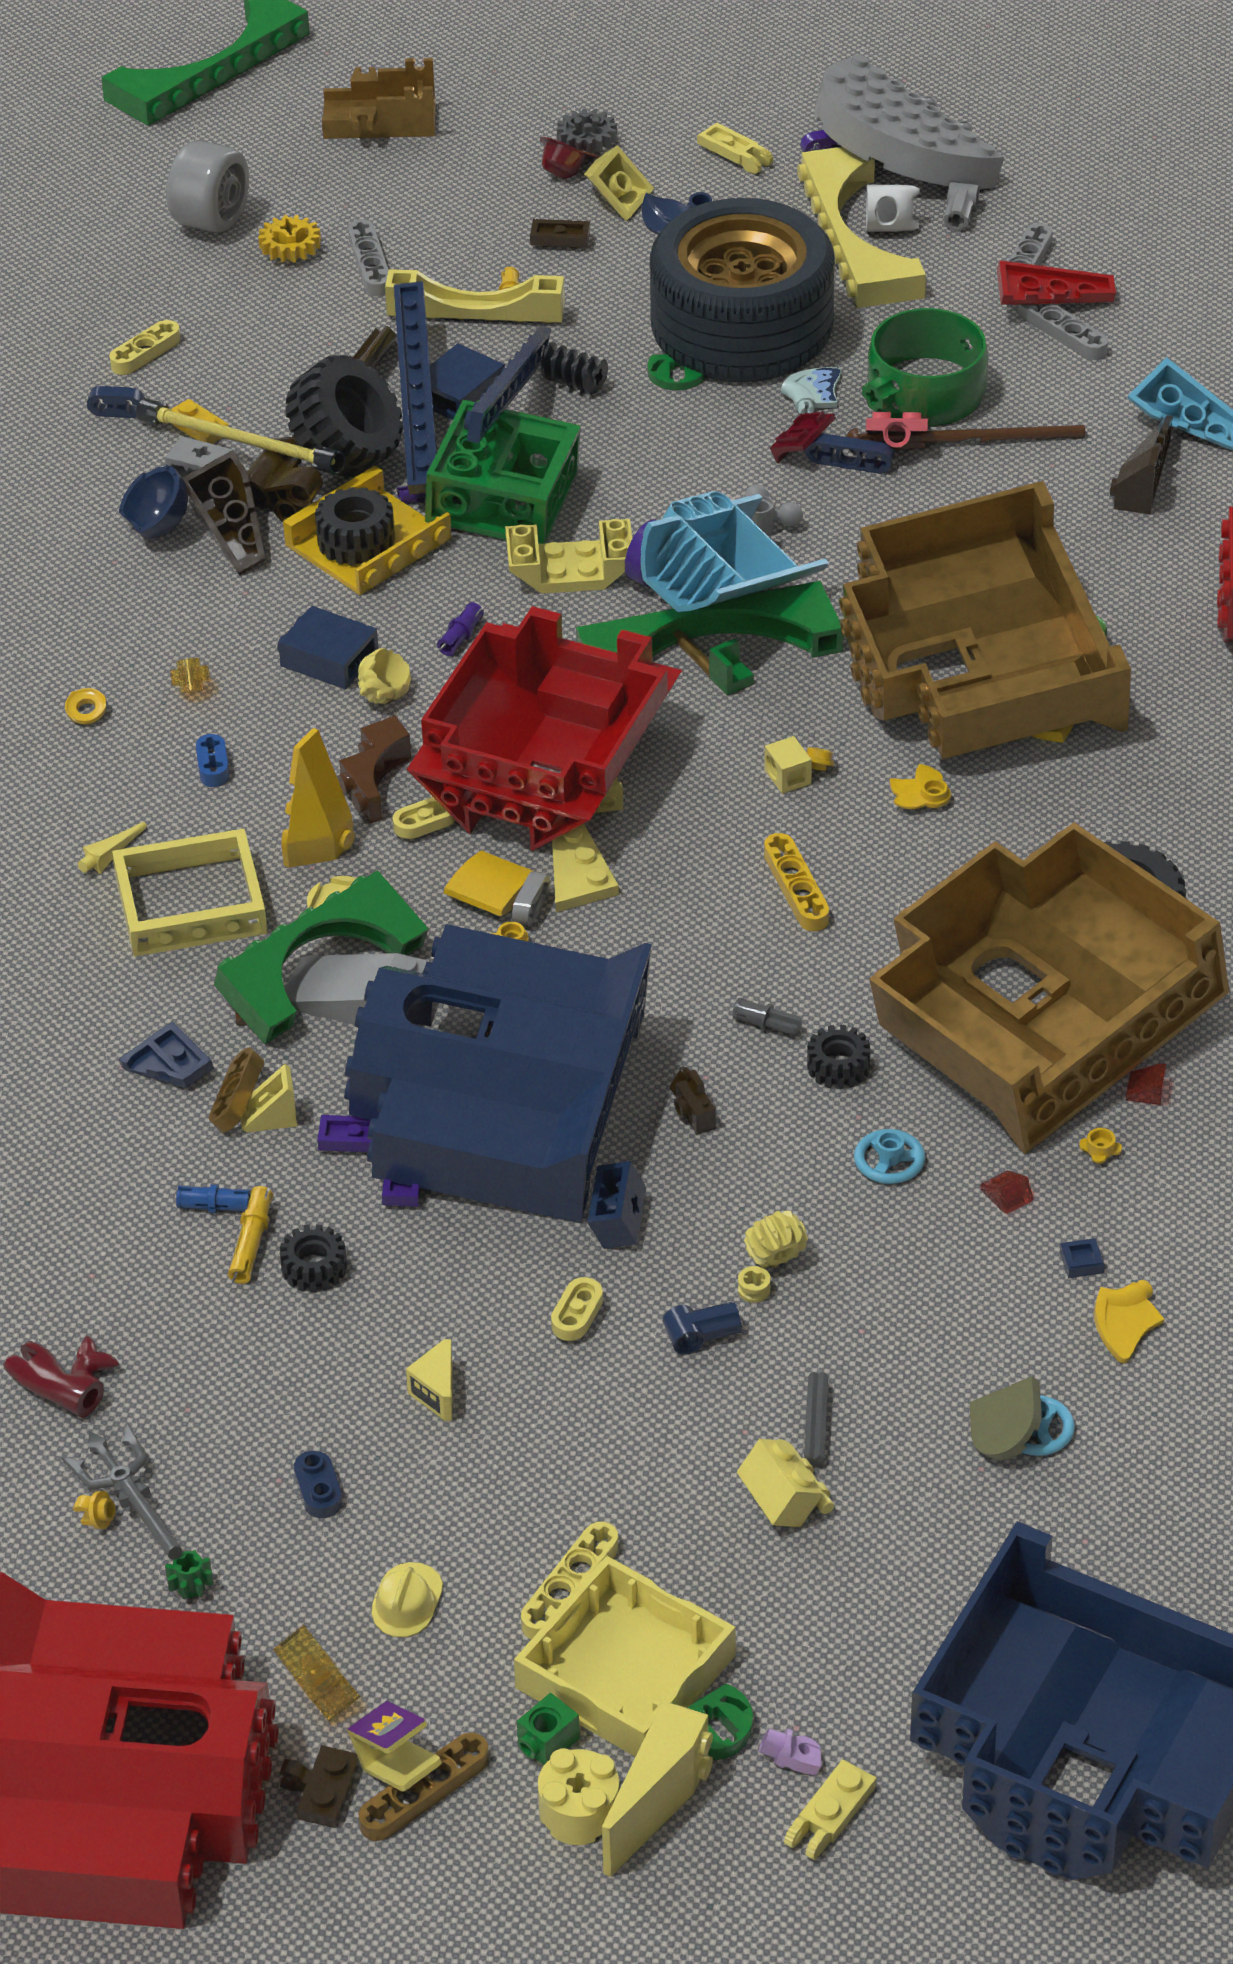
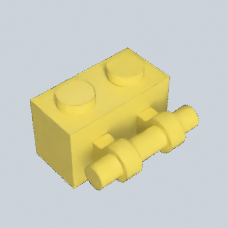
M759 1438L737 1470V1474L772 1525L801 1527L815 1506L819 1508L822 1514H828L834 1509V1504L829 1498L830 1491L823 1482L817 1481L813 1475L814 1468L806 1458H801L795 1448L785 1440Z

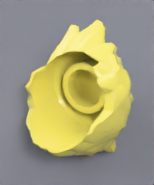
M386 648L375 650L361 661L358 668V685L361 688L359 693L361 696H365L369 702L372 701L375 704L381 703L385 705L392 699H399L409 690L411 682L409 664L403 661V657L400 654L393 653V650L387 651Z

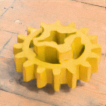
M284 215L282 220L272 218V224L265 222L264 229H259V249H262L263 255L270 254V260H274L277 257L280 258L282 263L286 259L294 263L299 257L306 260L307 254L315 255L316 249L321 247L320 228H317L316 222L310 223L308 217L299 220V215H295L293 219Z

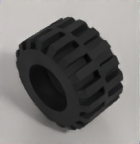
M351 487L347 490H337L335 494H328L325 496V500H321L318 503V508L315 511L317 542L320 552L326 554L327 559L336 560V563L339 564L347 563L350 566H356V564L366 563L394 545L393 506L391 502H388V498L385 495H380V492L376 490L369 491L368 488L363 487L360 489Z

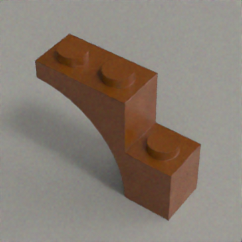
M396 716L360 728L361 742L358 743L360 753L339 760L340 774L337 775L342 791L344 794H349L358 813L362 812L370 823L382 819L381 798L377 790L381 780L394 767L411 759L410 734Z

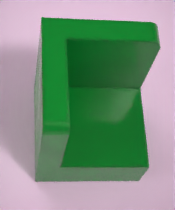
M735 638L709 649V678L727 696L754 684V674L740 661V643Z

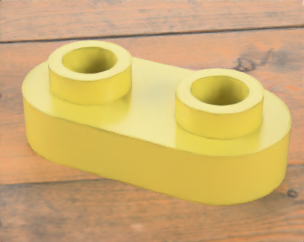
M434 797L397 810L393 815V830L401 838L414 839L450 826L454 823L455 819Z
M588 1277L574 1279L568 1284L551 1315V1326L555 1336L562 1340L573 1341L580 1339L587 1333L603 1303V1290L598 1281Z

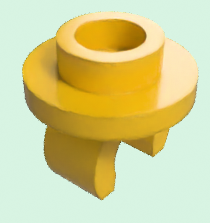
M96 1491L92 1496H78L73 1506L74 1512H84L80 1521L82 1525L93 1526L95 1529H106L115 1517V1503L106 1491Z

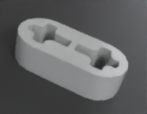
M535 871L530 872L515 899L512 910V922L529 927L534 923L549 892V875Z

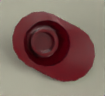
M540 137V142L544 145L542 167L556 177L570 178L577 173L585 159L596 160L600 157L577 150L559 140Z

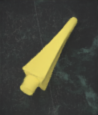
M141 822L117 835L84 846L85 857L78 861V868L84 873L94 868L101 874L113 860L112 851L124 849L146 829L147 824Z

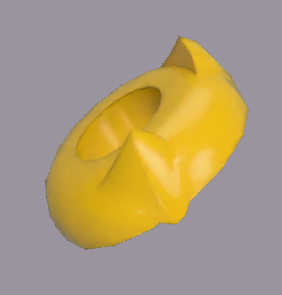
M82 688L72 691L65 701V711L73 722L91 724L98 721L104 715L107 699L99 690ZM83 704H93L95 706L91 713L82 714L78 712L79 707Z

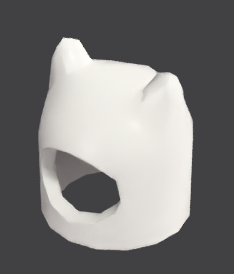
M867 185L866 231L901 232L918 229L919 223L913 219V198L920 194V189L911 185Z

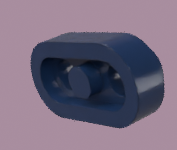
M307 1451L299 1455L294 1462V1474L306 1512L316 1518H328L335 1515L342 1506V1497L331 1459L321 1451Z

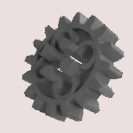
M582 109V113L571 111V116L563 115V121L557 122V140L577 150L587 151L591 154L592 150H597L601 153L603 152V147L611 148V143H616L617 123H614V117L607 118V112L597 114V109L592 110V112Z

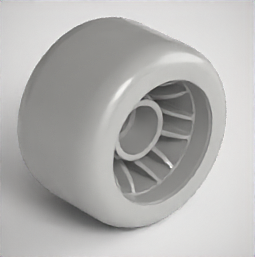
M201 140L191 141L183 146L171 165L167 180L166 200L168 210L173 219L184 226L214 233L230 229L239 219L248 195L249 169L245 157L235 148Z

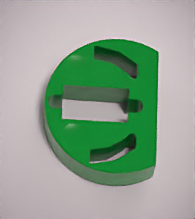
M652 354L648 360L647 373L650 381L666 390L680 391L691 389L701 384L706 378L701 372H696V370L679 365L668 354ZM675 366H679L680 370H685L684 379H680L679 382H675L673 378H670V370H674Z
M724 1684L687 1707L688 1709L707 1714L711 1720L717 1717L734 1737V1742L729 1738L723 1741L708 1724V1732L713 1734L708 1756L713 1757V1760L725 1759L737 1754L749 1741L753 1722L752 1707L745 1695L735 1687Z

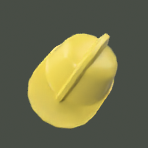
M415 1562L399 1564L387 1571L381 1580L372 1604V1617L375 1625L387 1635L403 1638L416 1635L425 1629L433 1617L442 1593L443 1582L439 1573L428 1565Z

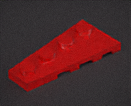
M999 260L997 277L1001 305L1114 302L1116 295L1114 275Z

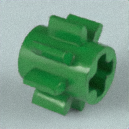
M196 1550L182 1552L180 1557L174 1559L173 1564H165L169 1592L177 1590L182 1599L202 1597L205 1585L214 1584L210 1558L202 1559L196 1553Z

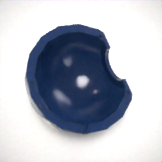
M167 464L164 467H157L148 473L143 472L131 483L125 492L119 507V513L134 525L138 533L147 539L167 535L180 524L187 511L189 495L184 479L174 467Z

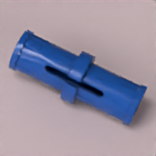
M211 1184L210 1187L179 1185L176 1194V1206L180 1209L208 1210L209 1213H217V1210L245 1212L248 1207L251 1190L219 1188V1185Z

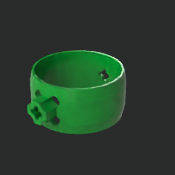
M935 308L907 310L885 319L875 329L868 350V383L862 386V396L866 399L868 407L875 412H891V418H902L903 412L921 413V419H928V426L950 424L969 416L981 404L988 381L989 354L983 331L976 323L961 314ZM966 339H969L970 345L973 347L972 349L969 348V343L966 342ZM933 358L950 361L964 367V369L945 375L923 376L900 371L892 367V365L911 359ZM893 380L898 384L899 389L895 387ZM896 403L899 410L895 409L892 404Z

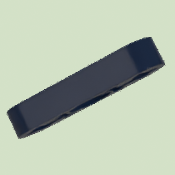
M821 433L805 449L806 457L813 463L878 474L886 473L890 469L895 456L893 449L882 442ZM851 449L856 452L857 457H847L843 454L842 450Z

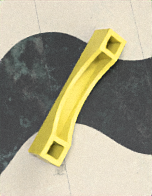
M388 270L385 294L387 315L396 316L394 284L423 281L427 318L562 323L565 307L564 276L534 275L525 282L507 289L474 292L445 286L428 278L418 270Z

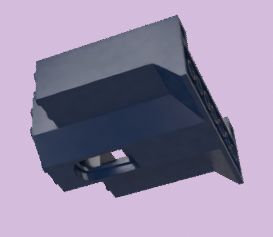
M445 924L442 936L435 937L431 952V957H434L433 962H426L423 973L391 966L379 967L375 980H369L364 994L365 1007L359 1006L357 1010L355 1027L358 1028L355 1039L353 1056L348 1057L345 1067V1077H350V1079L347 1081L344 1099L349 1100V1115L371 1120L368 1129V1139L373 1141L369 1145L367 1162L372 1163V1178L388 1179L391 1182L408 1186L418 1184L419 1188L581 1223L589 1199L591 1173L632 1039L638 1038L645 1015L652 944L643 943L607 959ZM439 1003L484 1013L476 1039L418 1027L411 1023L431 1027ZM489 1025H491L492 1029L489 1037H486Z
M1016 1521L912 1692L910 1741L926 1751L937 1752L964 1766L962 1809L997 1848L1005 1851L1013 1858L1024 1859L1036 1864L1050 1874L1076 1880L1112 1873L1132 1836L1149 1846L1159 1847L1176 1854L1186 1862L1197 1863L1209 1868L1233 1824V1634L1051 1561L1053 1536ZM1064 1748L1114 1769L1093 1807L1043 1786Z

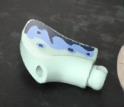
M825 367L794 373L784 381L781 393L792 399L799 414L813 413L815 411L814 408H837L838 402L834 389L839 381L841 370L836 367Z

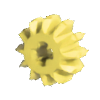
M776 1211L773 1215H765L762 1220L753 1223L754 1227L749 1228L745 1232L744 1242L747 1246L746 1250L750 1258H753L754 1262L759 1264L761 1268L769 1266L776 1268L781 1263H787L791 1258L798 1257V1252L804 1250L807 1246L808 1237L802 1221H799L797 1215H793L791 1211H784L782 1213Z

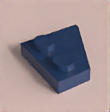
M173 1021L118 1059L125 1071L184 1088L189 1087L214 1069L212 1060Z

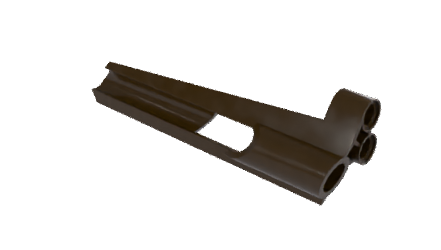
M385 326L381 332L375 328L354 354L352 360L360 359L365 362V366L375 369L397 340L396 333L389 326ZM294 434L292 437L272 438L297 445L294 441L296 439ZM263 449L247 470L255 506L267 509L272 505L276 517L282 522L310 505L323 486L322 474L313 467H298L302 461L301 459Z

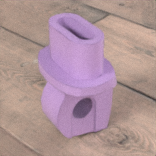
M768 1728L760 1743L759 1753L773 1757L774 1764L781 1768L788 1767L805 1774L817 1775L821 1768V1748L816 1741L806 1736H792L793 1730L788 1728L784 1733Z

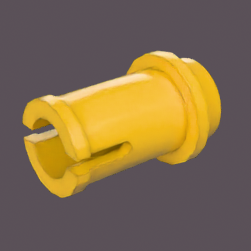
M506 267L504 268L505 272L501 271L499 290L520 284V274L516 268Z

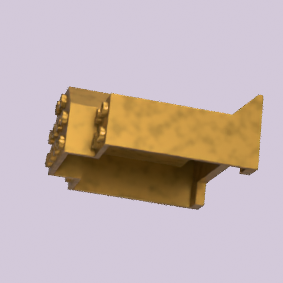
M1044 481L860 528L861 541L856 543L857 552L861 560L860 563H857L860 579L843 584V597L839 598V604L844 618L840 619V627L844 638H847L853 662L850 664L854 682H860V694L863 704L870 706L875 718L885 721L918 712L921 723H927L929 729L927 732L931 747H937L942 759L1089 720L1096 721L1120 732L1128 731L1131 667L1121 645L1118 644L1110 647L1054 527V502ZM958 648L968 672L933 681L926 663L897 670V667L906 661Z
M1075 822L1058 832L1046 844L1033 851L1025 860L1016 856L997 841H994L984 850L979 851L975 857L959 869L954 870L950 876L934 888L928 890L921 898L908 908L903 909L893 918L901 954L869 978L879 1025L992 1109L1024 1154L1031 1151L1230 993L1220 922ZM1008 957L1019 962L1042 980L1012 1003L974 975L975 971L990 960ZM1043 991L1048 994L1037 1004L1031 1002Z

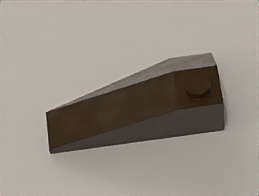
M1172 415L1165 416L1120 468L1118 478H1112L1110 496L1115 497V510L1151 515L1171 442Z
M234 450L183 477L190 505L236 572L241 575L266 561L249 475Z

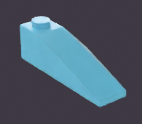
M1166 357L1128 395L1127 399L1149 417L1162 421L1166 415H1172L1173 427L1233 451V409Z

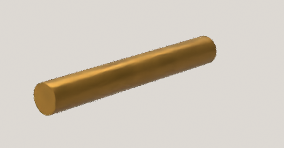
M682 631L673 632L672 634L678 639L677 644L709 676V658Z

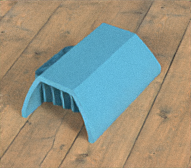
M712 491L673 501L662 519L648 522L644 529L641 545L643 581L677 612L692 611L803 579L825 570L829 562L826 559H821L798 566L751 520L763 499L760 494L731 500L721 492Z

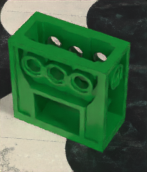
M463 400L426 474L425 522L430 523L436 517H440L448 512L451 519V528L506 540L505 526L537 525L538 544H545L578 474L581 425L506 409L480 443L467 441L468 430L464 429L466 414L473 409L475 402ZM533 454H541L547 460L536 458ZM513 499L523 501L526 503V505H518L513 501ZM462 501V504H455L454 502Z

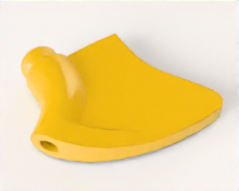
M1139 1280L1137 1283L1132 1282L1119 1289L1100 1287L1094 1305V1322L1099 1336L1110 1353L1123 1364L1130 1360L1142 1337L1164 1322L1163 1316L1148 1300L1153 1295V1288L1146 1280Z

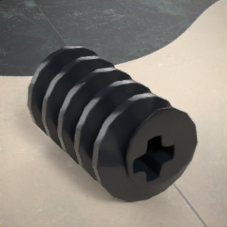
M550 342L543 353L541 372L544 379L554 380L558 384L564 383L567 387H574L579 391L584 390L592 395L597 393L603 386L608 374V363L605 359L599 363L597 356L593 355L589 358L585 352L580 353L578 356L576 349H571L568 352L566 346L561 345L558 348L555 342Z

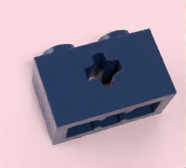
M631 1161L597 1166L587 1223L603 1249L636 1245L638 1241L647 1187Z

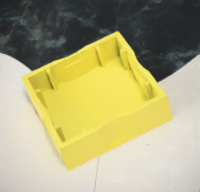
M606 1555L574 1591L565 1608L549 1620L514 1658L515 1688L537 1701H541L551 1692L579 1714V1725L636 1757L662 1701L685 1708L697 1702L736 1656V1627L690 1601L677 1598L665 1592L652 1580Z

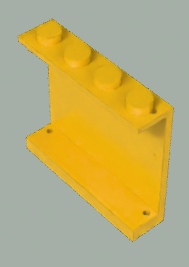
M377 466L371 467L328 493L335 494V491L340 489L347 490L351 487L360 489L363 487L368 488L369 491L376 490L380 492V495H385L388 498V502H391L394 516V545L366 563L356 564V566H350L347 563L339 564L336 563V560L327 559L326 554L320 552L317 542L315 511L318 508V503L321 500H325V496L283 521L285 546L358 595H362L452 538L451 519L448 512L440 517H436L430 523L425 522L424 515L384 490L383 470Z

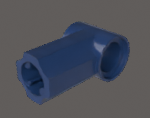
M728 1302L699 1310H693L688 1305H678L669 1309L662 1319L674 1351L682 1355L696 1352L704 1345L705 1341L742 1333V1324L735 1302Z

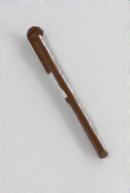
M1085 425L911 431L907 444L902 447L891 448L893 450L926 448L925 443L959 442L971 438H980V443L993 440L1085 437ZM853 428L846 435V437L886 444L883 439V433L858 434V429ZM888 432V438L894 443H900L905 438V432Z

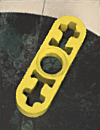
M172 320L159 321L112 350L109 355L111 370L119 375L131 374L179 344L181 338L178 323ZM143 346H151L150 348L145 349L140 348Z

